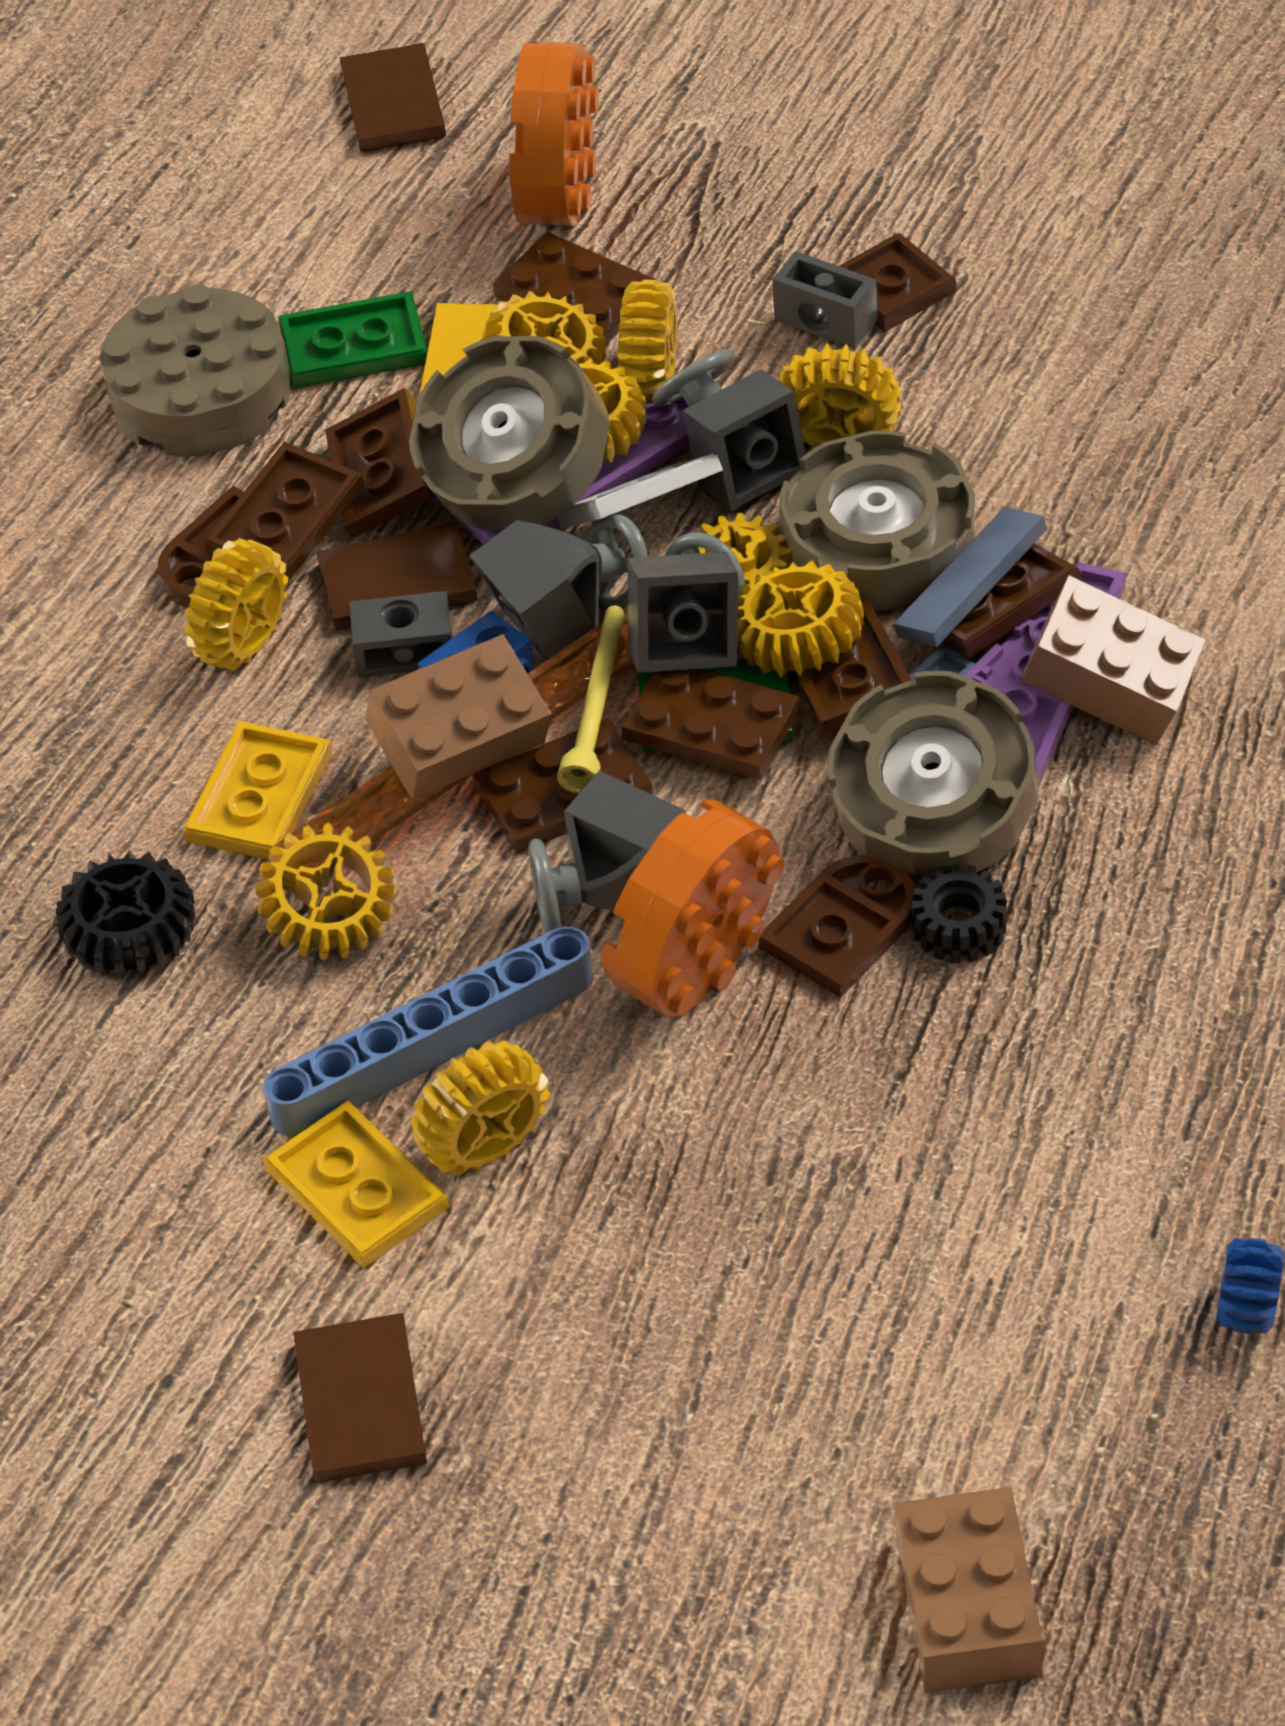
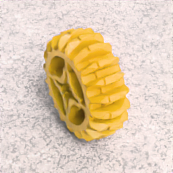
M643 279L641 282H631L625 289L624 296L622 297L617 358L618 367H625L627 376L636 377L646 402L652 400L654 391L660 385L675 375L678 314L676 313L677 301L675 300V292L670 284L658 282V280Z
M529 291L524 299L513 294L508 302H499L494 312H490L489 318L486 319L481 338L483 340L493 336H540L560 345L578 364L585 363L591 357L594 364L600 365L604 362L607 351L603 335L604 328L596 324V316L584 314L583 304L572 306L568 304L566 296L558 300L551 298L549 292L544 297H537L533 292Z
M828 343L821 352L808 347L804 356L793 355L789 365L782 367V371L777 379L794 392L803 443H808L811 450L824 442L868 431H893L901 413V389L899 381H896L893 375V368L884 367L881 356L869 359L865 348L857 353L850 351L847 343L841 350H833Z
M590 357L585 363H579V365L596 387L605 403L610 426L603 460L612 464L615 454L628 455L630 445L639 444V437L641 432L645 430L644 424H646L645 396L642 395V389H640L636 377L627 376L625 367L613 369L609 360L597 365L594 364Z
M238 538L235 542L228 540L222 549L217 548L213 552L212 561H206L203 564L204 571L200 578H195V589L193 593L188 595L191 598L190 606L184 613L188 618L184 626V633L188 635L186 639L187 647L192 649L193 655L201 658V661L232 671H235L241 663L249 664L252 655L259 653L262 646L269 641L271 633L277 630L276 623L278 618L283 615L281 611L282 604L287 599V593L284 592L288 584V577L285 575L286 563L281 561L280 554L263 544Z
M813 560L804 567H797L792 562L789 568L782 570L773 566L772 574L767 576L756 574L755 585H743L742 596L737 597V649L740 655H743L749 666H759L763 674L775 669L780 677H783L789 671H796L801 677L805 669L815 668L820 672L823 663L827 661L838 663L839 653L852 652V642L861 638L860 630L864 624V611L859 591L855 588L854 582H850L844 571L834 572L831 564L817 568Z
M328 822L323 827V834L315 835L314 830L307 824L303 828L302 840L288 832L284 837L285 849L273 845L269 850L271 862H263L260 865L259 876L263 880L256 883V896L262 898L258 903V913L263 917H269L266 922V929L269 934L283 931L280 937V944L284 948L291 946L296 941L300 942L299 955L302 958L309 954L311 947L319 949V958L323 962L328 959L329 949L337 948L338 954L343 959L348 957L350 943L364 951L368 947L367 934L379 938L383 933L381 921H389L392 917L393 908L388 903L393 902L396 898V888L389 884L393 881V869L382 866L385 862V854L382 849L369 852L371 839H369L368 835L360 838L357 842L352 841L353 830L350 826L342 831L341 836L333 835V827ZM325 861V863L319 867H304L305 865L312 862ZM344 866L351 868L360 876L368 893L357 890L358 885L348 881L343 876ZM334 877V893L330 890V896H324L321 905L318 907V891L321 893L322 887H328L331 878ZM283 890L295 893L294 898L308 906L309 913L307 918L298 914L290 906ZM343 915L349 917L339 922L326 923L333 916Z
M506 1040L498 1042L496 1045L488 1041L478 1051L470 1047L467 1049L465 1056L459 1060L452 1058L450 1066L443 1072H436L437 1079L431 1085L424 1086L422 1091L425 1097L417 1101L413 1106L416 1114L412 1117L410 1124L414 1129L412 1137L416 1140L417 1147L434 1166H438L443 1172L450 1171L455 1176L463 1174L468 1169L478 1172L482 1165L492 1164L498 1158L507 1155L517 1144H524L523 1138L529 1131L536 1130L538 1127L535 1120L544 1115L547 1110L544 1103L550 1096V1092L547 1089L549 1080L543 1074V1069L528 1051H523L517 1044L512 1046Z

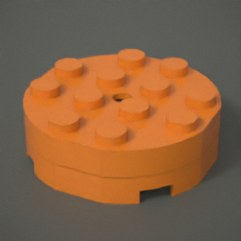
M530 42L525 43L522 47L513 89L510 123H516L515 153H509L511 194L514 215L518 223L575 226L581 211H589L591 186L586 184L587 177H595L597 165L596 150H590L593 142L591 113L598 112L599 88L598 86H591V83H594L595 56L587 55L586 48L581 43Z
M707 799L701 802V807L708 810L696 819L682 812L659 834L628 879L614 908L613 913L625 920L618 945L609 940L605 941L603 945L602 967L612 983L668 1017L684 1015L695 1007L713 987L721 991L730 983L736 970V964L734 963L745 946L748 948L753 947L763 934L765 921L761 918L770 900L774 885L782 874L785 861L780 858V849L770 830L714 799Z

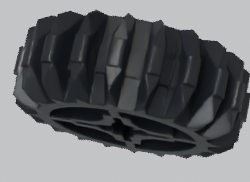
M128 850L124 858L115 859L108 852L105 863L99 865L89 860L87 873L73 872L72 884L62 886L61 900L56 902L58 934L60 939L63 940L66 951L70 954L71 959L78 958L84 970L96 967V970L103 977L112 969H115L123 979L128 970L137 969L144 976L146 966L155 964L163 968L165 955L179 956L180 943L190 942L191 927L195 926L196 919L193 892L189 888L188 883H186V878L181 873V870L173 869L167 858L156 862L151 853L147 852L140 859H136L132 852ZM161 903L163 906L159 913L155 915L154 909ZM96 913L97 919L92 924H89L91 918Z

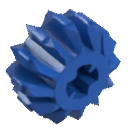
M1249 1237L1248 1240L1234 1238L1227 1246L1216 1314L1220 1326L1245 1334H1266L1273 1327L1284 1265V1253L1279 1245Z

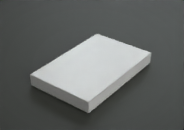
M714 453L676 463L576 502L571 508L558 516L557 519L561 529L598 520L723 471L718 455H714Z

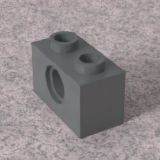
M795 251L772 279L775 321L843 345L847 343L848 347L856 349L877 322L876 279Z
M447 591L349 602L352 646L358 678L419 670L418 663L453 638Z

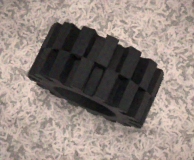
M958 864L949 865L948 874H944L941 867L932 870V880L925 875L919 881L920 888L915 887L913 892L912 927L916 941L921 940V948L926 953L934 948V958L941 961L946 953L951 954V963H960V955L967 954L969 962L978 960L979 950L987 957L994 952V944L1000 946L1003 941V932L1006 933L1007 899L1006 893H1002V884L998 879L992 882V874L984 870L980 876H977L976 866L968 864L966 872H958ZM957 906L968 907L979 913L971 919L962 921L947 919L940 915L942 911Z

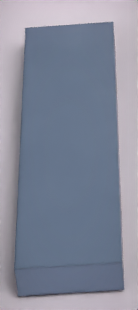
M1004 507L893 623L897 637L937 647L1047 530L1044 516Z

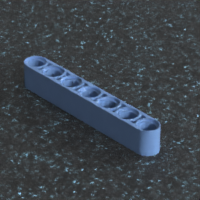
M574 927L553 929L275 1069L265 1079L263 1088L272 1127L278 1133L285 1136H297L347 1100L355 1107H358L466 1052L470 1047L474 1048L582 993L591 984L593 976L590 946L586 934Z

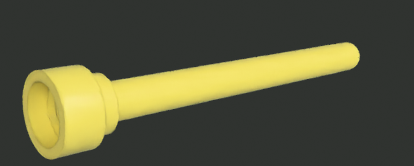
M616 605L610 606L605 612L575 746L561 758L557 774L559 784L564 789L573 793H580L601 769L594 749L624 621V611Z

